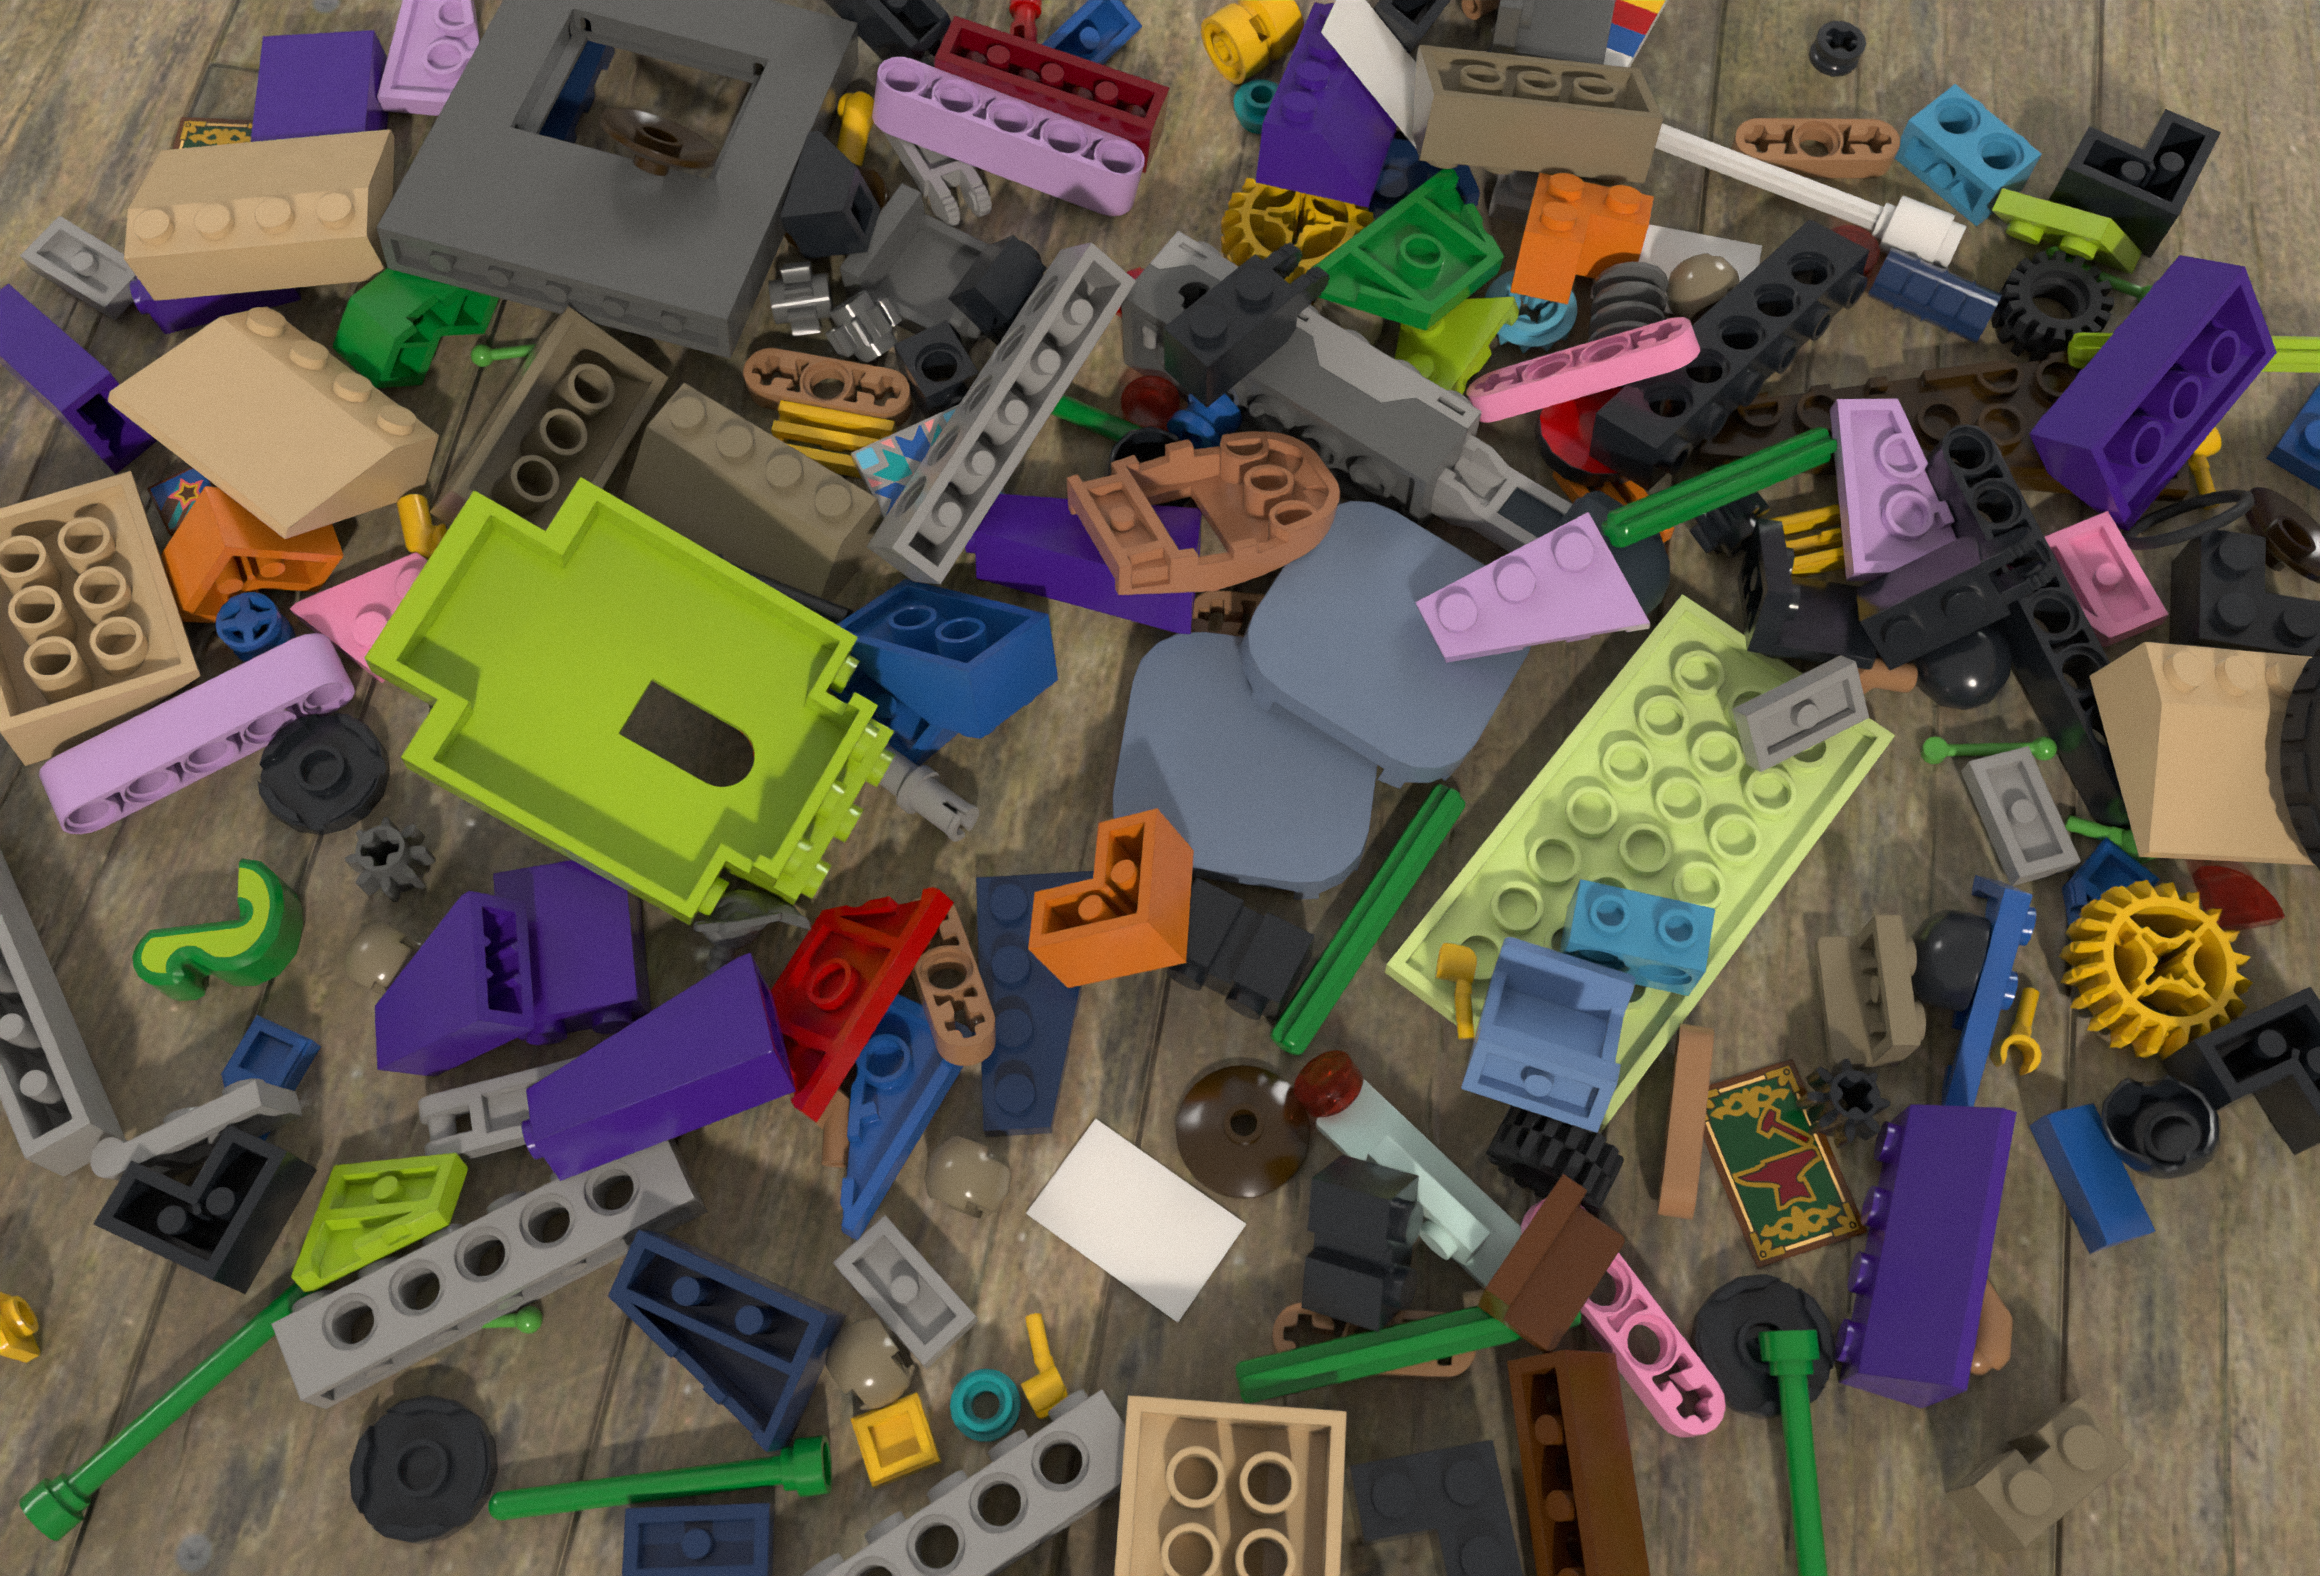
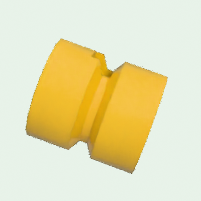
M1238 0L1237 4H1227L1205 18L1201 24V37L1206 52L1216 69L1228 81L1234 84H1242L1265 69L1269 60H1279L1293 51L1305 24L1298 5L1294 0Z

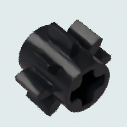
M1757 491L1695 517L1694 519L1698 524L1689 532L1706 554L1714 550L1718 555L1724 551L1728 558H1735L1747 551L1757 518H1762L1761 516L1766 514L1770 507Z
M1846 1058L1833 1067L1831 1074L1822 1067H1818L1810 1073L1806 1080L1815 1091L1805 1094L1796 1101L1797 1107L1806 1109L1807 1117L1811 1123L1808 1133L1814 1135L1820 1132L1824 1135L1832 1136L1837 1149H1842L1853 1142L1855 1133L1865 1141L1878 1134L1881 1129L1872 1116L1879 1114L1890 1106L1889 1100L1881 1098L1879 1088L1875 1083L1878 1074L1872 1072L1867 1075L1861 1071L1852 1070L1850 1059ZM1841 1098H1843L1848 1105L1845 1109H1843L1838 1103V1101Z

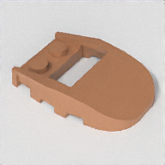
M1269 431L1222 435L1220 446L1195 450L1189 439L1165 444V456L1139 464L1135 455L1111 462V476L1082 482L1078 474L1067 477L1068 509L1071 515H1078L1115 578V590L1118 595L1213 592L1274 571L1304 556L1323 540L1333 524L1340 498V489L1335 477L1310 446L1294 437ZM1191 496L1227 552L1198 557L1194 548L1179 550L1151 505Z

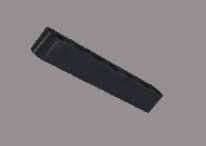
M1969 424L1955 426L1944 435L1926 457L1928 465L1925 468V472L1939 502L1946 501L1955 520L1951 524V528L1956 539L1975 536L1978 542L1982 544L2001 534L2008 533L2009 530L2012 531L2022 526L2024 528L2028 527L2037 540L2035 542L2036 545L2033 546V550L2027 552L2028 554L2014 559L2008 565L2016 568L2026 565L2027 562L2042 558L2043 560L2047 559L2052 566L2055 577L2051 579V582H2048L2046 586L2041 587L2039 590H2034L2031 594L2010 603L2011 614L1993 622V625L2001 630L2010 645L2012 662L2050 737L2055 741L2057 750L2090 815L2097 823L2127 830L2131 826L2090 680V675L2110 664V661L1994 440L1986 431L1977 426ZM1951 458L1960 462L1964 468L1956 465ZM1978 511H1982L1983 513L1988 515L1992 522H1989L1986 519H1984ZM2005 565L1995 571L2000 576L2010 570ZM2034 618L2043 622L2048 632L2039 628ZM2063 673L2074 680L2077 689L2068 684L2064 679ZM2092 729L2096 730L2103 736L2107 746L2098 742V740L2095 738Z

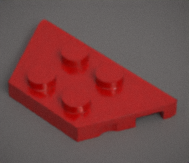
M935 887L925 888L922 890L921 900L898 904L890 896L868 900L858 907L844 905L822 910L812 925L811 931H808L770 990L773 995L796 1089L793 1092L795 1096L790 1100L794 1108L810 1120L818 1122L954 904L940 889Z

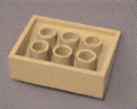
M391 129L161 150L128 208L124 260L154 301L371 281L388 268L376 227L393 198L394 135Z
M256 307L249 311L217 318L112 389L108 397V402L284 539L396 503L400 498L409 494H423L439 437L436 432L419 421L413 412L399 406L375 388L370 380L355 373L331 355L326 347L308 338L288 323L282 314L268 307Z
M131 471L0 508V733L25 766L55 757L138 716L201 676L149 519Z
M2144 642L2090 675L2139 857L2315 865L2307 855L2291 822L2284 799L2280 774V744L2287 705L2303 667L2308 659L2312 657Z
M1128 1396L1114 1576H1340L1346 1411Z

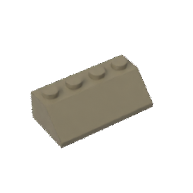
M1419 45L1416 59L1412 131L1419 160L1426 161L1432 166L1443 169H1452L1457 167L1458 164L1480 166L1489 172L1502 175L1511 174L1514 170L1549 175L1568 173L1578 177L1593 178L1599 183L1610 186L1623 185L1625 181L1645 183L1663 122V116L1641 69Z
M568 306L544 331L430 513L451 526L475 490L546 531L580 477L603 489L669 377Z
M686 383L681 385L646 426L623 498L625 503L713 554L722 553L724 560L831 602L834 601L873 552L866 546L883 522L878 498Z

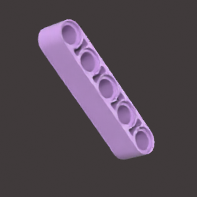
M892 57L883 61L878 68L872 117L876 126L883 132L1103 215L1121 216L1129 212L1133 207L1145 158L1140 148L1129 140L914 59Z
M319 633L304 634L55 756L42 766L39 777L63 831L69 834L92 833L266 747L279 730L300 717L315 713L322 717L339 710L353 698L355 690L330 638Z

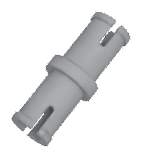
M887 743L885 748L896 755L879 785L896 797V804L906 813L914 814L917 812L947 834L948 838L953 842L963 839L965 832L958 828L961 824L970 832L977 822L979 809L940 782V775L928 765L917 766Z

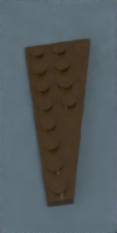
M2067 351L2049 353L2045 360L2008 364L2007 359L1924 370L1920 377L1888 381L1886 376L1868 378L1865 385L1831 389L1829 383L1811 386L1808 393L1769 397L1768 392L1758 393L1751 404L1747 407L1739 405L1728 416L1723 428L1714 439L1710 441L1703 439L1695 447V465L1720 467L1817 427L1828 429L1830 438H1833L1830 408L1837 399H1898L1925 458L1950 429L1958 425L1969 424L1983 429L1991 436L2020 490L2074 494L2048 474L2029 433L2037 425L2040 418L2048 412L2075 380L2082 368L2071 367ZM1834 452L1831 453V459L1828 462L1802 473L1836 476ZM1951 458L1956 465L1964 468L1960 462ZM2188 460L2155 498L2156 501L2180 502L2190 492Z

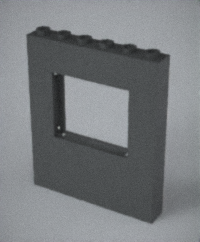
M503 0L376 227L388 269L559 314L569 306L593 323L731 359L786 231L780 219L781 207L787 198L808 133L820 131L827 138L838 112L837 104L842 95L846 94L857 69L858 23L772 0ZM585 18L591 22L592 32L584 30L586 27ZM587 41L752 83L708 179L669 169L666 176L654 175L636 167L631 158L539 135ZM755 63H760L764 67L761 76L756 75Z

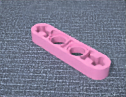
M1675 317L1489 372L1471 383L1466 390V394L1472 405L1482 411L1480 422H1495L1674 371L1692 362L1700 353V346L1690 320L1685 317Z
M1546 1199L1531 1206L1525 1213L1521 1224V1234ZM1618 1253L1607 1269L1616 1285L1614 1300L1609 1306H1600L1588 1298L1580 1311L1582 1323L1604 1352L1616 1354L1619 1372L1659 1425L1668 1433L1678 1437H1694L1716 1429L1723 1419L1726 1408L1724 1393L1720 1385ZM1634 1325L1649 1327L1659 1340V1356L1651 1365L1638 1362L1628 1349L1627 1338ZM1676 1362L1680 1371L1668 1375L1671 1379L1670 1381L1656 1386L1652 1381V1377L1671 1369ZM1677 1388L1681 1392L1695 1390L1698 1393L1700 1400L1695 1404L1694 1409L1700 1418L1696 1415L1682 1417L1679 1414L1677 1407L1681 1404L1683 1398Z

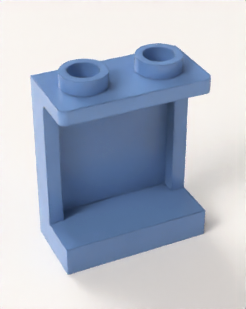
M1506 937L1489 982L1461 1089L1598 1133L1618 1083L1621 1064L1615 1063L1624 1014L1634 991L1635 977L1628 973L1526 941Z

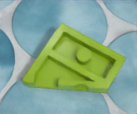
M2002 188L1992 208V211L2008 225L2005 231L2008 235L2030 244H2039L2040 240L2058 246L2059 249L2070 255H2078L2086 260H2094L2129 274L2133 273L2142 254L2140 249L2120 227L2108 217Z
M1515 297L1465 299L1426 331L1401 323L1395 360L1407 361L1422 376L1445 390H1454L1463 394L1469 378L1478 373L1491 356L1489 344L1504 324L1513 326L1518 319L1519 308Z
M457 1153L334 1165L292 1272V1279L304 1292L316 1291L449 1226L468 1167Z

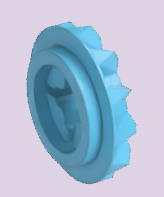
M1515 270L1502 274L1490 285L1485 298L1515 297L1519 310L1521 299L1531 310H1541L1537 324L1535 321H1531L1528 315L1518 316L1513 326L1504 324L1497 333L1500 345L1509 341L1519 345L1524 354L1531 347H1542L1547 352L1558 340H1566L1577 316V302L1572 290L1568 305L1511 293Z

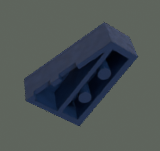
M638 1229L608 1294V1297L670 1358H675L704 1386L703 1390L718 1405H723L753 1434L751 1437L767 1453L781 1450L783 1447H789L825 1366V1357L830 1343L841 1330L847 1316L668 1234Z

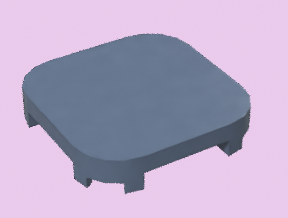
M1348 501L1338 505L1333 524L1323 540L1310 552L1284 566L1256 608L1243 635L1237 655H1241L1242 670L1253 689L1250 698L1267 713L1276 702L1384 768L1377 780L1401 789L1405 782L1430 783L1440 778L1446 781L1454 773L1477 743L1527 657L1531 646L1524 647L1523 650L1446 663L1415 602L1486 565L1394 510L1374 502Z
M1191 632V634H1176L1158 642L1141 659L1133 678L1113 790V819L1158 808L1194 850L1192 877L1295 891L1294 900L1319 899V893L1343 883L1354 870L1358 871L1369 832L1377 764L1276 702L1267 713L1252 700L1250 695L1253 689L1242 670L1241 655H1237L1243 637L1211 632Z

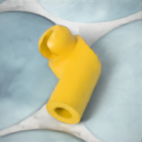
M857 91L856 93L848 92L842 95L837 104L838 115L842 120L837 149L855 166H862L868 136L874 124L872 117L874 99L863 91Z
M419 494L403 496L397 501V509L405 546L410 553L417 552L429 560L448 529H446L443 523L438 526L433 525L428 501L425 496Z

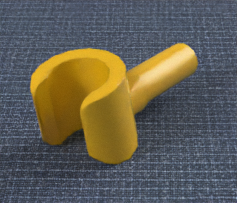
M2214 427L2188 459V465L2191 474L2194 475L2199 495L2216 492L2209 471L2210 465L2207 461V457L2218 453L2221 449V436L2216 427ZM2220 504L2211 505L2203 508L2204 510H2211L2217 508L2218 506H2220Z
M1443 943L1439 950L1435 978L1456 982L1454 999L1458 1039L1475 1038L1471 995L1473 994L1472 983L1476 971L1477 957L1474 951L1467 946Z
M2029 987L2023 988L2009 1037L1994 1044L1990 1053L1992 1063L1999 1067L2006 1061L2009 1046L2017 1047L2022 1052L2024 1058L2019 1072L2020 1076L2032 1072L2041 1062L2042 1053L2040 1047L2031 1038V1026L2040 995L2038 990Z
M1033 1313L1026 1316L1025 1321L1034 1362L1040 1373L1021 1383V1387L1037 1418L1043 1419L1049 1415L1048 1412L1056 1404L1068 1397V1392L1055 1367L1053 1356L1050 1354L1042 1314Z

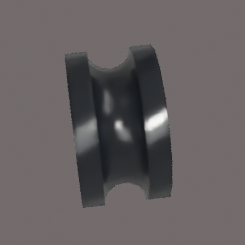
M1845 21L1825 23L1819 29L1815 42L1811 46L1809 52L1810 62L1822 74L1832 77L1847 75L1857 67L1859 58L1865 50V36L1859 28Z

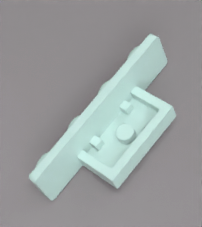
M1357 1078L1317 1118L1316 1128L1346 1156L1418 1175L1417 1203L1422 1204L1424 1211L1419 1236L1443 1259L1448 1260L1451 1257L1485 1289L1522 1235L1521 1227L1365 1079Z

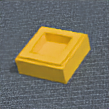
M917 1392L898 1399L881 1409H873L850 1418L871 1485L874 1489L942 1463L920 1395Z

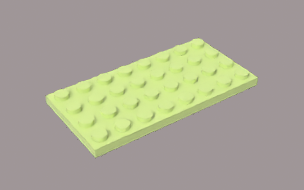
M1682 594L1386 965L1385 973L1457 1026L1454 999L1456 982L1435 978L1437 960L1443 943L1467 946L1472 949L1477 957L1476 971L1472 983L1473 994L1471 995L1475 1035L1489 982L1504 939L1506 937H1513L1559 952L1567 907L1580 879L1715 908L1706 971L1689 996L1635 984L1624 1014L1615 1063L1621 1064L1618 1083L1599 1128V1132H1602L1678 1030L1680 1023L1684 1022L1895 735L1868 718L1762 772L1747 765L1732 709L1802 675V673L1781 659L1770 658L1761 653L1748 652L1745 635Z

